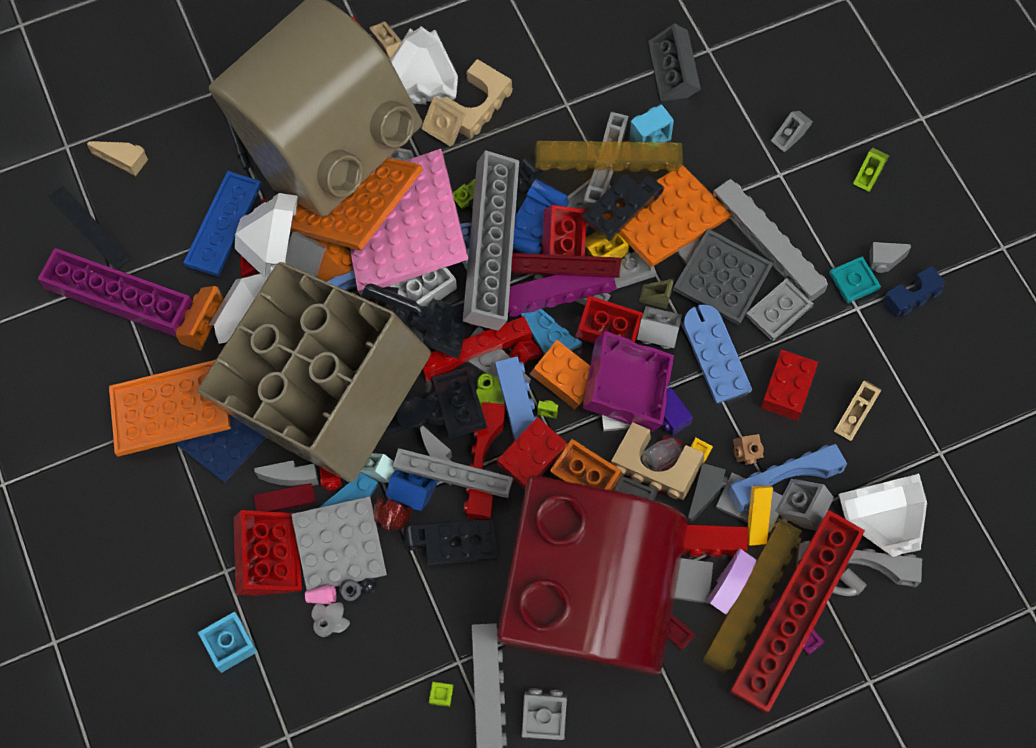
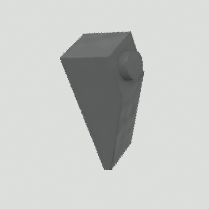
M702 464L688 516L689 525L717 497L721 488H725L728 477L724 476L726 469Z

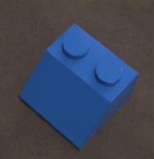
M396 470L391 475L385 496L395 502L406 504L414 510L422 511L428 504L438 480Z

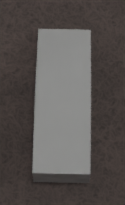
M422 426L420 431L427 455L452 462L450 460L452 458L451 450Z
M294 461L254 468L257 477L269 483L293 487L309 483L319 485L317 470L314 464L296 467Z

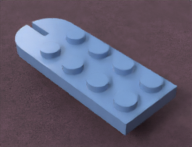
M699 305L697 309L695 307L690 309L684 318L683 327L715 404L751 392L752 387L720 313L710 305Z

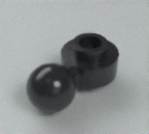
M365 578L358 584L352 579H347L341 583L339 593L345 600L353 601L359 597L362 591L366 594L373 593L376 590V582L372 578ZM348 586H352L350 592H346Z

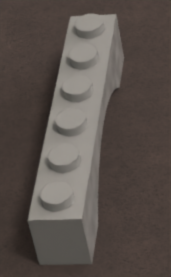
M614 112L610 114L599 157L584 198V210H588L609 188L629 116Z
M804 541L798 545L796 566L810 541ZM873 549L855 550L848 562L874 568L888 576L898 585L917 587L921 583L922 558H916V555L913 554L892 557L887 552L876 553Z

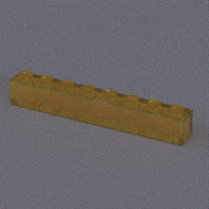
M536 141L535 168H540L541 170H549L551 168L568 170L569 168H576V170L583 171L587 170V168H594L596 171H603L605 168H612L613 171H622L623 169H630L631 171H640L641 169L659 171V169H666L669 172H674L680 169L683 164L682 143Z
M781 519L779 520L703 662L723 673H726L728 668L730 670L733 669L737 661L734 656L737 650L742 652L747 643L743 639L747 633L751 635L756 623L753 621L756 615L758 617L762 615L766 607L762 604L765 598L770 600L775 590L772 588V585L775 581L779 583L784 573L781 571V568L784 564L788 566L793 555L790 552L793 547L797 549L802 538L799 535L802 530Z

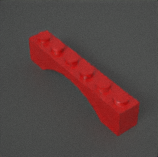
M525 316L505 323L499 331L490 329L464 339L458 359L437 350L431 352L421 371L426 382L433 381L432 377L450 372L459 365L480 355L496 350L514 348L520 341L531 340L532 331Z
M482 402V411L487 428L475 431L474 438H477V444L472 447V456L475 458L474 463H470V467L483 470L485 454L490 444L504 430L506 405ZM466 488V493H469V499L464 502V512H467V519H491L493 496L489 493Z

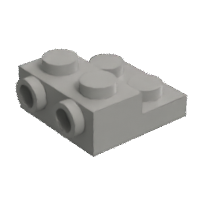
M531 688L529 692H525L522 737L564 740L567 695H564L563 691L550 690V693H542V689Z

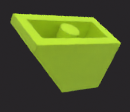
M872 148L853 184L870 192L889 155Z

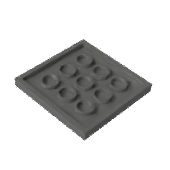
M707 229L673 290L700 305L714 307L722 317L740 325L774 263Z

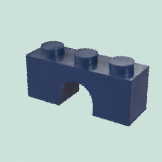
M933 266L916 275L913 283L918 291L911 292L903 284H900L886 292L883 301L896 318L900 315L905 316L909 314L915 306L918 305L920 307L930 297L936 298L943 292L942 289L946 282Z

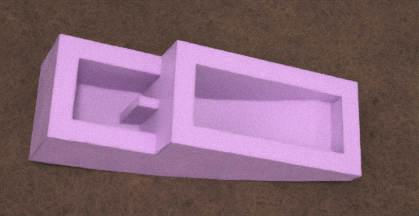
M739 548L717 579L718 584L706 600L727 614L745 586L756 563V559Z

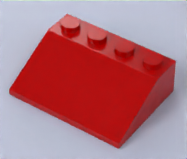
M241 510L233 517L236 595H266L302 591L300 554L291 515L295 513Z

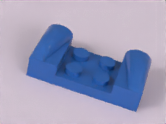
M535 179L525 201L515 216L513 251L526 254L541 253L544 209L551 205L567 207L569 204L568 195Z

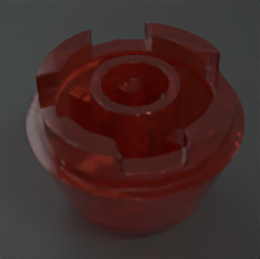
M378 497L377 503L374 504V521L382 524L381 528L390 531L393 528L402 530L412 517L410 516L412 508L408 507L406 510L403 509V504L389 499L385 503L382 502V497Z

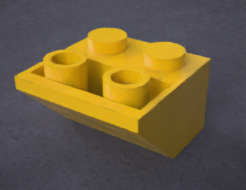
M597 231L585 239V256L622 258L629 252V244L619 234L610 242Z

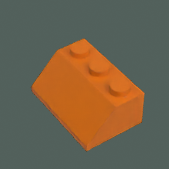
M310 238L326 247L317 278L327 282L335 276L345 275L354 269L351 251L345 246Z
M204 287L200 289L199 293L195 294L191 308L185 313L183 324L176 331V337L180 344L201 351L214 326L208 325L223 302L218 287Z

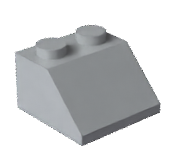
M646 306L641 319L637 340H641L645 344H658L666 349L674 348L682 314Z
M791 479L775 512L801 528L816 530L834 497L824 484Z

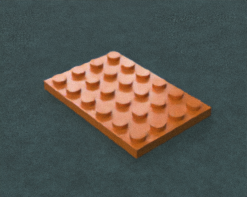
M683 165L656 180L665 187L661 196L646 209L643 208L618 233L651 268L703 236L707 229H714L730 219L731 213ZM620 202V203L616 204V206H617V207H624V206H625V203H624V202ZM609 213L603 215L607 220L613 218Z
M216 360L109 386L116 456L231 429L229 414L198 393L200 384Z

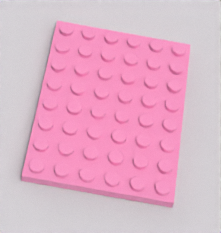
M441 149L406 160L407 162L421 164L423 171L361 251L350 248L357 289L360 295L364 287L369 283L384 288L469 259Z

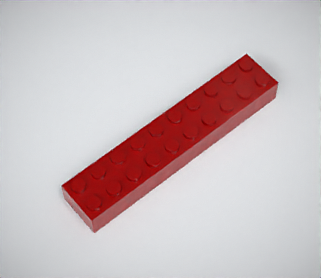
M830 510L824 514L729 693L764 713L770 711L865 532L864 529Z

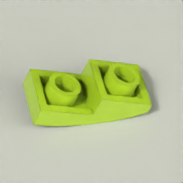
M475 179L467 186L463 184L453 193L454 200L462 209L468 207L469 201L474 198Z

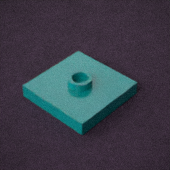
M863 256L829 271V275L847 304L881 288Z

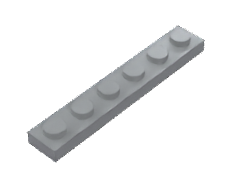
M399 448L393 464V469L505 498H508L513 482V477Z

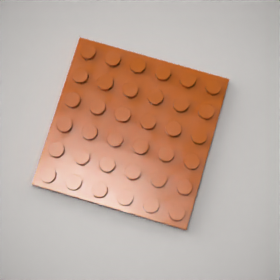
M388 158L360 184L354 193L347 196L326 217H321L297 204L296 215H293L290 232L296 231L307 237L361 251L421 174L423 168L421 164Z

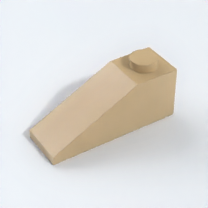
M382 22L369 29L377 44L391 61L402 41L386 22Z
M89 141L87 143L92 154L134 176L138 174L148 160L145 150L139 145L134 146L130 143Z
M864 380L834 432L852 441L882 389Z

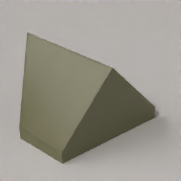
M676 277L644 284L639 301L667 309Z

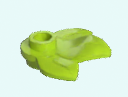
M489 373L479 376L476 392L481 408L482 402L504 404L498 377H494ZM489 380L490 385L484 386V382Z

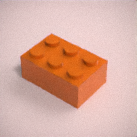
M556 340L531 371L530 375L575 410L584 400L590 365Z
M571 439L551 468L550 474L556 480L613 490L622 477V470Z

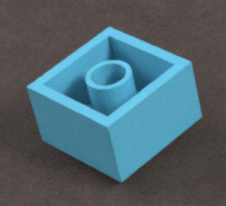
M662 104L658 107H652L647 113L633 118L629 140L639 154L643 155L671 140L674 120Z
M236 612L198 632L216 668L221 673L258 652Z

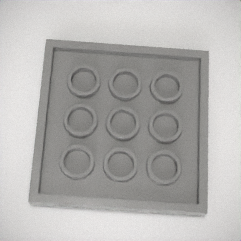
M370 497L291 514L307 591L327 584L338 587L347 579L360 582L365 578L373 579L387 575Z

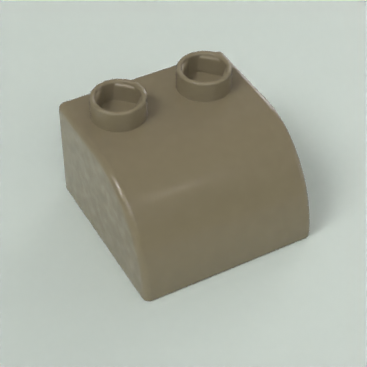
M327 0L303 1L209 85L210 93L271 188L277 193L298 196L297 204L321 217H326L347 196L354 193L364 180L399 147L406 144L411 136L422 126V120L393 64L381 47L353 18Z
M279 262L272 270L200 384L198 393L238 421L285 449L347 482H354L429 359L431 351L393 311L284 262Z

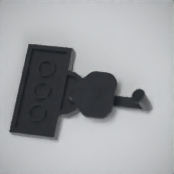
M369 283L364 287L360 297L368 300L371 296L386 302L385 308L393 311L408 328L414 327L424 334L423 343L427 347L454 358H459L466 322H463V309L455 308L442 300L434 298L430 303V307L420 306L416 301L378 285Z
M469 366L432 377L436 391L425 398L416 395L405 397L396 412L397 420L390 422L382 436L421 426L427 422L433 425H446L450 439L487 428Z

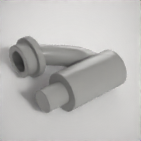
M848 568L843 571L840 580L849 588L836 586L832 593L842 596L859 595L867 584Z

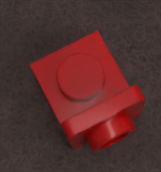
M532 339L518 342L509 353L511 358L518 356L519 362H523L524 365L529 360L539 359L543 355V352Z
M319 467L320 482L323 489L336 490L342 486V479Z

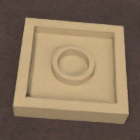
M436 96L432 99L421 129L448 146H452L464 120L465 113Z

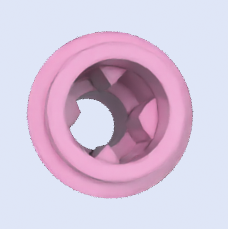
M329 584L305 592L307 603L331 604L336 601L337 597L335 586H329Z

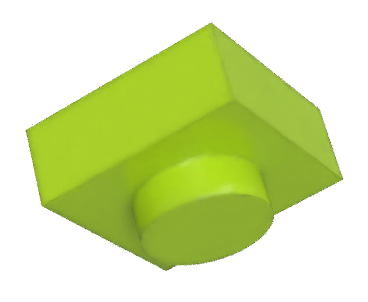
M549 400L539 401L538 415L557 418L558 404Z
M433 682L429 703L450 707L454 686Z

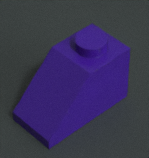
M669 387L666 391L667 402L662 427L673 436L690 425L693 416L672 388Z

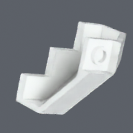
M423 27L415 31L409 29L391 59V63L413 104H426V101L432 102V99L436 96L442 100L445 97L451 100L455 99L458 76L436 31L434 30L430 33Z
M278 193L272 200L267 203L264 202L250 214L241 217L235 233V249L264 277L266 273L271 274L277 263H286L292 218L297 212L298 196Z
M266 273L265 277L262 274H256L235 280L208 325H214L215 335L219 344L228 342L269 277V273Z
M919 474L839 494L845 519L864 529L863 535L892 557L921 550L927 500Z

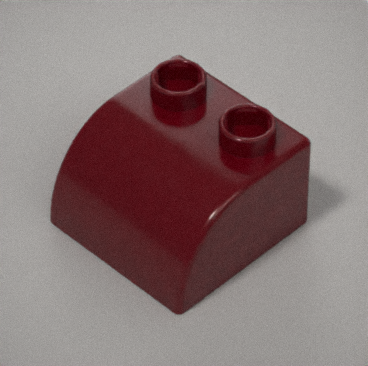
M529 477L497 633L498 640L510 648L652 676L660 675L663 668L686 536L687 517L671 506L644 497L545 477Z

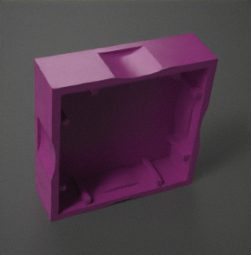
M604 331L595 339L583 409L630 425L633 422L649 429L651 432L655 431L663 425L667 402L666 391L671 377L674 355L652 347L638 345L627 338Z

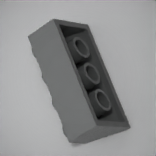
M674 23L648 41L661 101L688 98L701 90L688 30Z

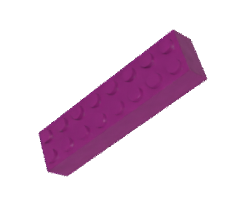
M54 248L38 277L42 287L48 291L175 337L178 327L185 320L186 311L193 304L188 295Z

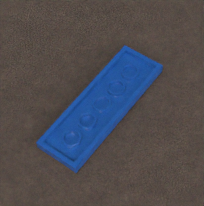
M227 171L183 262L184 266L219 277L235 243V233L241 217L248 215L262 186L261 181Z

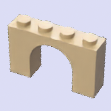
M478 59L468 69L467 81L487 94L486 101L478 107L467 108L448 97L443 99V101L465 113L459 133L469 139H472L474 135L480 132L482 125L491 119L492 113L501 107L502 101L505 97H509L513 90L510 78Z
M632 422L611 461L612 465L622 470V475L625 474L638 483L643 482L648 484L650 488L666 492L671 498L684 500L704 462V453L685 445L678 461L672 468L662 472L649 470L642 464L640 459L651 439L650 430Z

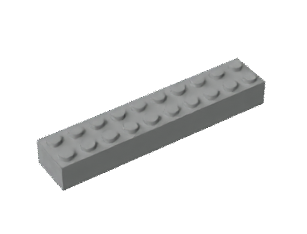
M485 150L477 161L463 322L499 331L508 319L519 160Z

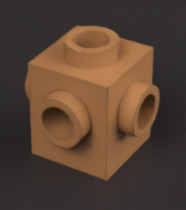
M759 434L733 439L734 455L737 458V462L745 461V465L757 463L756 459L763 458L764 448Z

